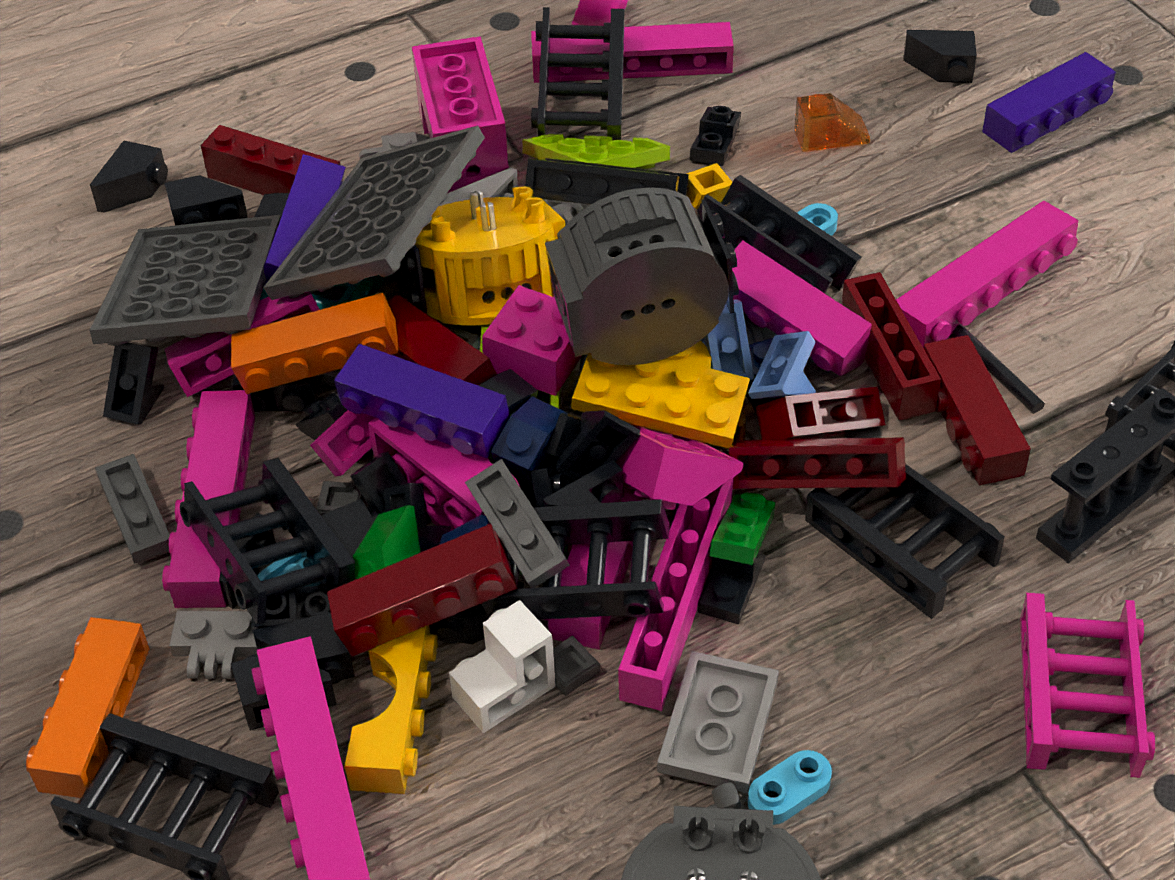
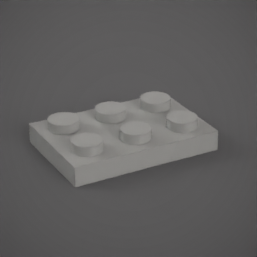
M691 651L658 758L657 772L714 786L731 782L736 785L737 791L748 794L778 683L779 670Z

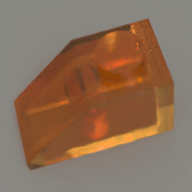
M831 93L796 98L794 131L802 152L870 143V136L862 116Z

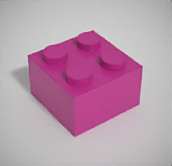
M518 285L482 335L483 354L490 358L497 374L511 369L537 390L556 396L582 357H575L555 298Z

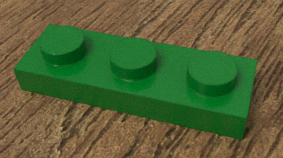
M756 493L735 494L712 539L710 556L753 565L774 518L776 502L768 501L764 496Z

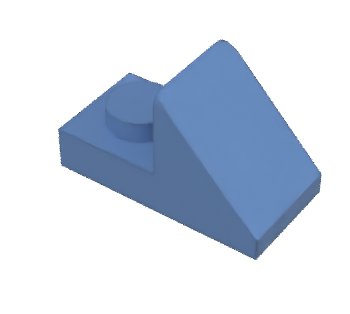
M736 299L734 300V313L730 314L727 305H725L723 312L719 316V323L704 337V340L700 341L706 345L710 353L711 369L753 380L754 374L742 302Z
M809 331L774 336L748 392L751 399L781 398L784 396L816 393V390L803 372L816 343Z

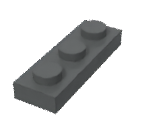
M131 454L95 467L98 479L134 564L169 551L170 534L135 455Z
M502 459L465 482L531 588L537 587L570 566Z

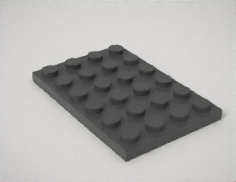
M479 126L361 158L263 287L270 299L274 300L287 296L292 299L302 295L304 292L317 289L322 292L332 288L334 285L347 282L349 284H356L368 277L377 275L386 277L396 272L401 265L400 261L416 244V238L422 229L431 222V216L437 207L446 200L447 193L452 185L461 178V172L467 163L476 156V150L485 139Z
M281 215L138 229L89 330L93 344L107 343L111 346H118L133 340L146 339L149 342H158L173 336L185 335L188 338H197L206 333L224 332L226 334H234L250 329L266 282L264 273L265 262Z

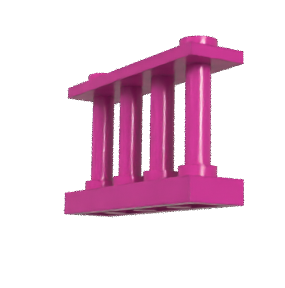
M1026 592L1020 616L1027 768L1046 770L1050 753L1058 752L1059 748L1129 754L1130 777L1140 778L1146 760H1153L1155 735L1153 732H1147L1139 646L1142 645L1144 637L1143 619H1136L1135 601L1125 600L1119 622L1053 617L1052 612H1045L1044 594ZM1052 634L1118 639L1120 658L1055 653L1054 648H1047V639H1051ZM1054 671L1122 676L1123 696L1057 691V686L1049 685V675H1053ZM1056 709L1125 714L1127 735L1063 730L1059 728L1058 724H1052L1051 713H1055Z

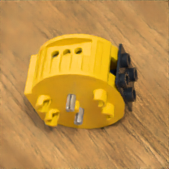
M526 186L513 188L514 198H483L481 191H473L469 194V200L438 206L431 216V222L422 229L416 238V244L407 251L400 261L403 275L398 276L401 297L407 298L408 302L431 318L452 325L491 324L518 285L554 297L545 242L558 239V232L566 226L565 220L542 198L532 197L533 190Z

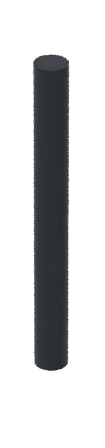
M959 324L951 334L953 338L969 335L987 370L1028 410L1034 414L1043 409L1045 403L962 324Z

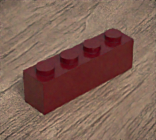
M219 125L200 145L208 178L261 195L290 193L303 154L341 165L340 161L223 125Z
M877 272L844 280L842 305L872 324L865 359L898 421L936 412L941 378L882 274Z
M397 294L388 302L396 319L398 353L393 354V356L475 385H480L497 375L489 357Z
M969 335L924 344L923 348L941 378L936 412L942 413L946 421V429L950 440L956 441L965 469L972 472L979 486L1025 476L1031 448Z
M904 437L740 440L729 447V456L744 463L742 471L733 477V489L898 487L906 479Z
M488 524L327 591L334 631L353 657L478 604L497 598L500 595L517 589L507 551L492 524Z

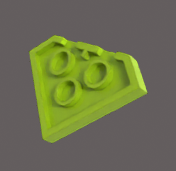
M547 134L522 140V153L538 160L551 158L644 169L655 167V163L670 160V146L648 138H633V142L626 140L612 141L610 136L584 135L583 140L579 138H564V134Z

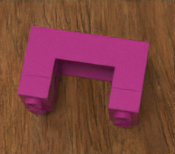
M481 36L412 46L419 114L424 134L429 133L431 139L478 125L485 137L476 150V156L467 163L461 172V178L452 185L448 193L508 169L505 120Z

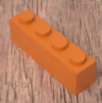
M379 293L231 334V368L245 393L250 394L342 369L358 344L390 355L397 354L396 319L384 294Z
M90 617L84 634L81 633L77 637L73 660L69 669L64 670L60 677L59 693L54 705L46 710L40 738L37 745H33L27 755L26 769L30 773L38 792L81 798L109 754L108 747L100 726L109 713L123 718L150 650L140 623Z

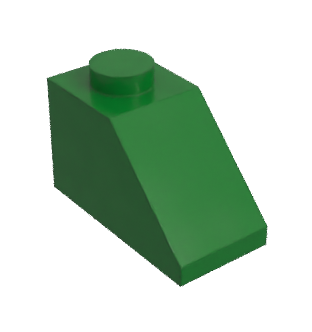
M407 505L377 516L353 555L355 579L420 553L414 506Z

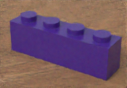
M1084 52L987 104L982 132L1013 153L1025 145H1030L1045 134L1057 130L1072 119L1081 117L1092 108L1106 103L1113 93L1116 71L1089 53Z
M303 154L265 262V285L341 186L346 169L345 166Z
M358 344L334 379L341 405L355 414L364 413L373 416L391 427L400 426L411 430L426 440H438L452 445L456 450L464 454L473 453L488 458L510 418L506 395L362 344Z

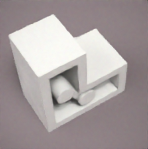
M520 600L506 609L497 610L487 621L483 622L486 649L473 658L462 660L454 670L449 672L452 698L482 733L490 730L556 687L552 634Z

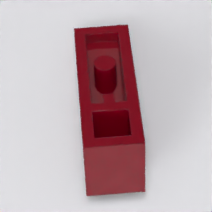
M878 386L784 396L756 406L762 440L816 439L886 425Z

